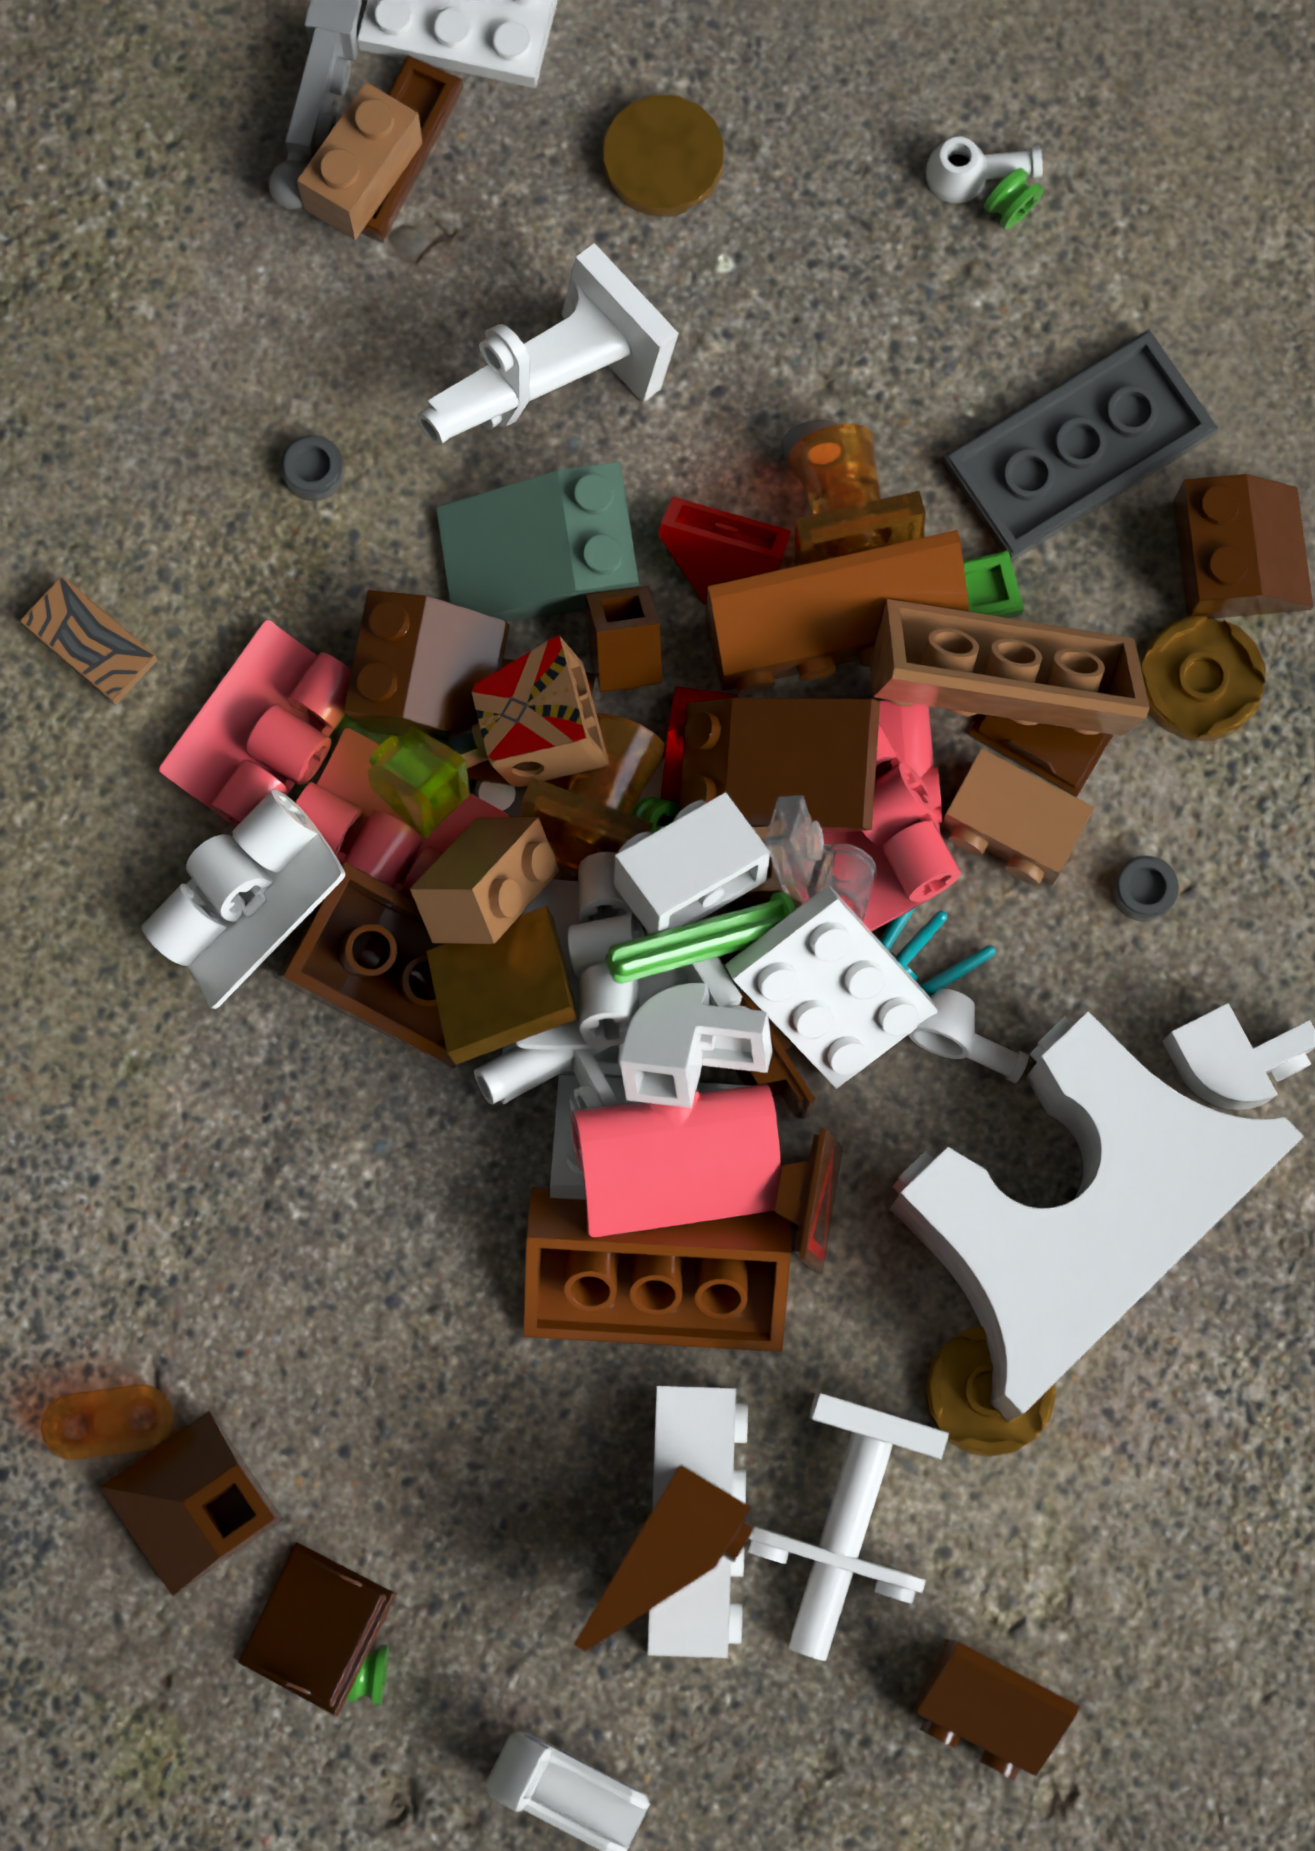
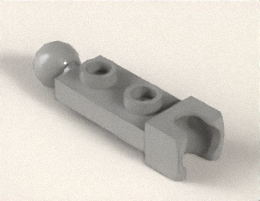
M362 0L310 1L305 20L310 50L285 141L288 158L275 167L269 178V191L272 198L279 205L287 209H301L303 207L297 179L336 125V116L330 114L335 94L344 96L351 69L350 59L356 60L359 50L357 39L363 16H359Z

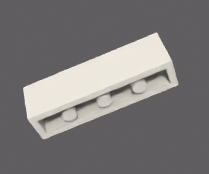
M657 1386L653 1509L680 1464L745 1503L746 1470H734V1443H747L748 1404L736 1403L735 1388ZM744 1548L735 1562H731L722 1556L716 1568L649 1610V1656L728 1658L729 1644H741L742 1604L730 1603V1577H743Z

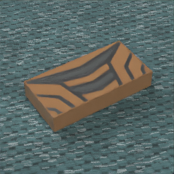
M61 576L20 620L25 629L115 706L158 661L152 651L64 576Z

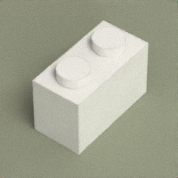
M725 792L708 803L700 800L688 805L675 817L673 823L653 834L642 832L629 839L621 847L619 853L615 855L614 886L649 935L697 922L766 882L770 851Z

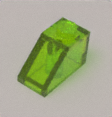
M413 726L400 739L396 735L387 738L379 745L369 759V763L372 765L367 771L370 788L424 839L470 795L466 760L457 751Z

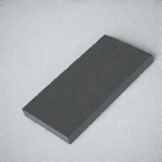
M1150 329L947 453L943 456L942 464L1001 551L1009 552L1012 562L1215 436L1218 427Z

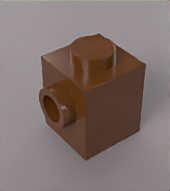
M649 586L586 594L589 652L600 692L633 690L641 686L662 684L660 622Z

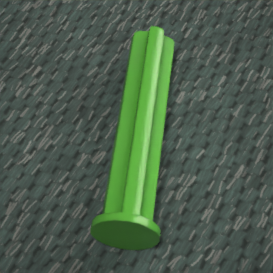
M777 892L771 896L770 902L612 945L608 950V954L605 955L606 965L614 982L622 984L746 949L784 920L796 908L791 898L785 892Z

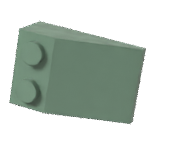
M620 461L557 470L436 507L449 598L452 604L509 622L587 610L586 594L639 587Z

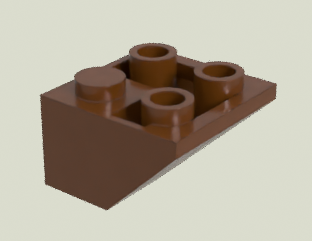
M211 1411L199 1417L100 1486L172 1596L180 1593L283 1520Z

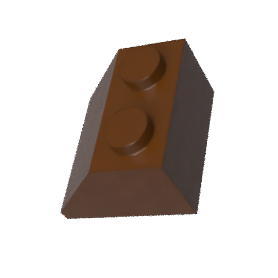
M1250 474L1183 480L1173 500V509L1187 617L1208 616L1206 619L1311 610L1313 608L1298 487Z
M368 590L343 712L371 733L449 741V734L479 722L471 692L477 682L501 669L510 624L505 620L426 595Z
M946 1639L911 1710L925 1717L919 1730L953 1748H956L960 1738L963 1737L985 1749L979 1762L1015 1780L1020 1769L1034 1776L1038 1775L1075 1719L1080 1706L958 1641Z

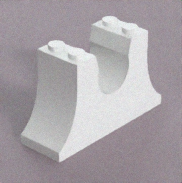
M1089 1011L1076 1024H1073L1065 1016L1037 1043L1038 1046L1029 1054L1037 1063L1026 1076L1046 1113L1060 1121L1072 1133L1080 1148L1083 1160V1177L1079 1191L1073 1201L1054 1208H1033L1019 1204L998 1189L987 1170L949 1147L936 1159L925 1151L898 1177L899 1180L892 1186L899 1193V1196L890 1207V1210L948 1269L962 1288L977 1315L981 1327L985 1330L990 1361L993 1364L992 1390L989 1403L1002 1413L1001 1416L1007 1422L1024 1414L1304 1137L1285 1117L1276 1119L1236 1117L1210 1109L1183 1096L1149 1072Z

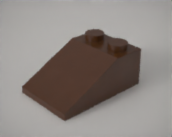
M725 698L687 703L679 813L696 801L704 800L708 803L726 792L751 827L784 825L804 835L872 830L880 701L874 699Z
M346 862L341 863L345 872L344 879L308 915L275 978L324 1005L451 1068H455V1063L447 1053L426 952L446 943H432L414 899Z
M680 1464L573 1645L586 1652L716 1568L722 1556L731 1562H735L755 1529V1526L744 1520L751 1507Z

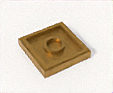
M547 906L520 915L495 944L446 943L426 951L447 1053L455 1065L578 1019L555 920Z

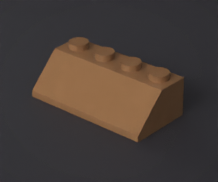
M892 599L886 600L870 660L873 697L886 699L900 706L920 704L946 708L956 714L965 716L978 713L1009 718L1023 725L1042 723L1068 727L1086 735L1106 733L1122 736L1147 718L1150 707L1135 638Z

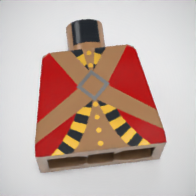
M560 635L546 641L477 682L471 693L479 722L449 734L452 753L462 769L465 770L489 760L495 770L511 786L521 787L602 768L610 764L584 665Z

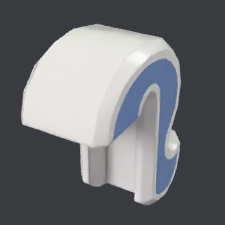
M520 1731L509 1735L485 1784L489 1796L515 1812L525 1810L600 1851H627L650 1805L647 1795L635 1787L597 1770L575 1756L541 1739Z

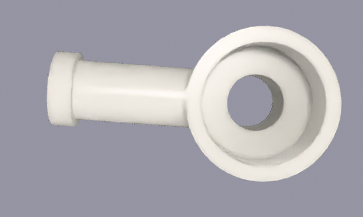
M954 137L937 146L929 157L926 168L927 184L933 194L941 200L949 203H964L972 200L982 191L987 179L1006 178L1018 168H1023L1028 173V176L1031 175L1032 178H1041L1043 174L1041 148L1038 146L1030 147L1029 151L984 155L980 148L971 140L965 137ZM953 155H962L968 159L969 163L965 166L957 167L952 165L948 158Z
M937 990L931 997V1000L939 1012L927 1018L914 1031L908 1034L910 1039L921 1048L942 1057L951 1059L969 1058L1005 1075L1006 1080L1016 1084L1026 1068L1029 1055L1022 1051L1016 1053L976 1034L974 1002L966 995L954 990Z

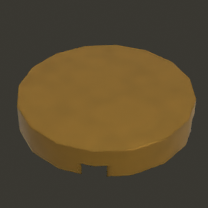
M651 95L630 103L614 117L604 137L603 169L608 182L610 181L611 186L617 191V196L628 207L649 216L674 217L688 212V208L696 206L700 201L702 204L713 194L723 174L724 141L716 121L699 104L678 95Z
M1190 616L1169 624L1151 641L1140 665L1150 707L1148 713L1166 731L1189 741H1215L1236 733L1255 714L1264 693L1266 665L1257 644L1239 626L1226 620L1221 622L1216 619H1206L1208 616Z
M983 1327L969 1328L946 1342L930 1364L925 1385L928 1413L938 1430L949 1433L947 1440L964 1452L984 1457L1012 1454L1034 1441L1051 1419L1056 1398L1055 1383L1024 1414L1007 1422L1001 1416L1002 1413L989 1403L992 1390L991 1371H993V1364L990 1361L985 1330Z

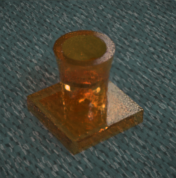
M858 424L829 426L810 433L792 447L789 453V460L804 487L814 513L813 515L795 518V566L924 538L926 512L920 491L882 499L876 469L874 435L869 428Z
M603 713L597 714L609 765L570 775L566 790L532 777L522 799L521 817H539L548 843L554 852L556 862L577 870L580 862L589 855L598 852L619 853L621 847L635 835L642 832L652 833L653 823L631 814L649 780L665 758L666 745L649 729L620 716Z

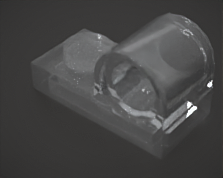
M804 796L778 797L765 843L770 851V857L782 891L791 898L797 910L830 885L863 922L876 877V864L872 857L864 850L853 845H824L821 825L818 821L811 820Z

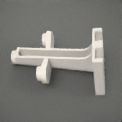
M594 243L575 257L561 315L565 320L524 344L510 328L503 324L487 329L485 331L486 339L479 344V348L488 365L429 399L427 407L417 414V422L427 438L436 445H441L449 438L479 424L487 429H492L496 425L506 427L517 421L529 401L607 365L644 403L661 389L679 333Z
M646 929L644 932L645 936L649 935ZM718 957L638 979L639 1008L657 993L688 983H707L710 1005L739 1006L742 999L740 992ZM516 1046L474 1070L478 1087L491 1105L500 1100L505 1104L571 1067L581 1087L574 1090L575 1099L580 1110L618 1105L614 1092L594 1057L595 1054L610 1046L578 1050H535Z
M815 1393L808 1418L851 1431L847 1453L819 1545L817 1546L755 1526L749 1537L752 1541L748 1552L786 1564L789 1552L814 1560L788 1649L802 1655L826 1661L853 1572L877 1579L874 1592L912 1604L915 1592H923L925 1579L859 1559L858 1556L892 1446H900L942 1459L949 1433L828 1395Z

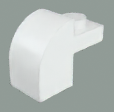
M707 983L681 984L657 993L638 1009L627 1031L620 1057L626 1100L692 1108L702 1065L767 1073L772 1055L768 1012L751 1010L738 1005L727 1007L710 1005Z
M1229 1003L1172 1031L1162 1042L1183 1081L1197 1096L1217 1107L1244 1110L1261 1106L1278 1095L1267 1075L1268 1073L1272 1072L1275 1080L1279 1082L1311 1065L1306 1054L1315 1049V1028L1309 1020L1253 1049Z

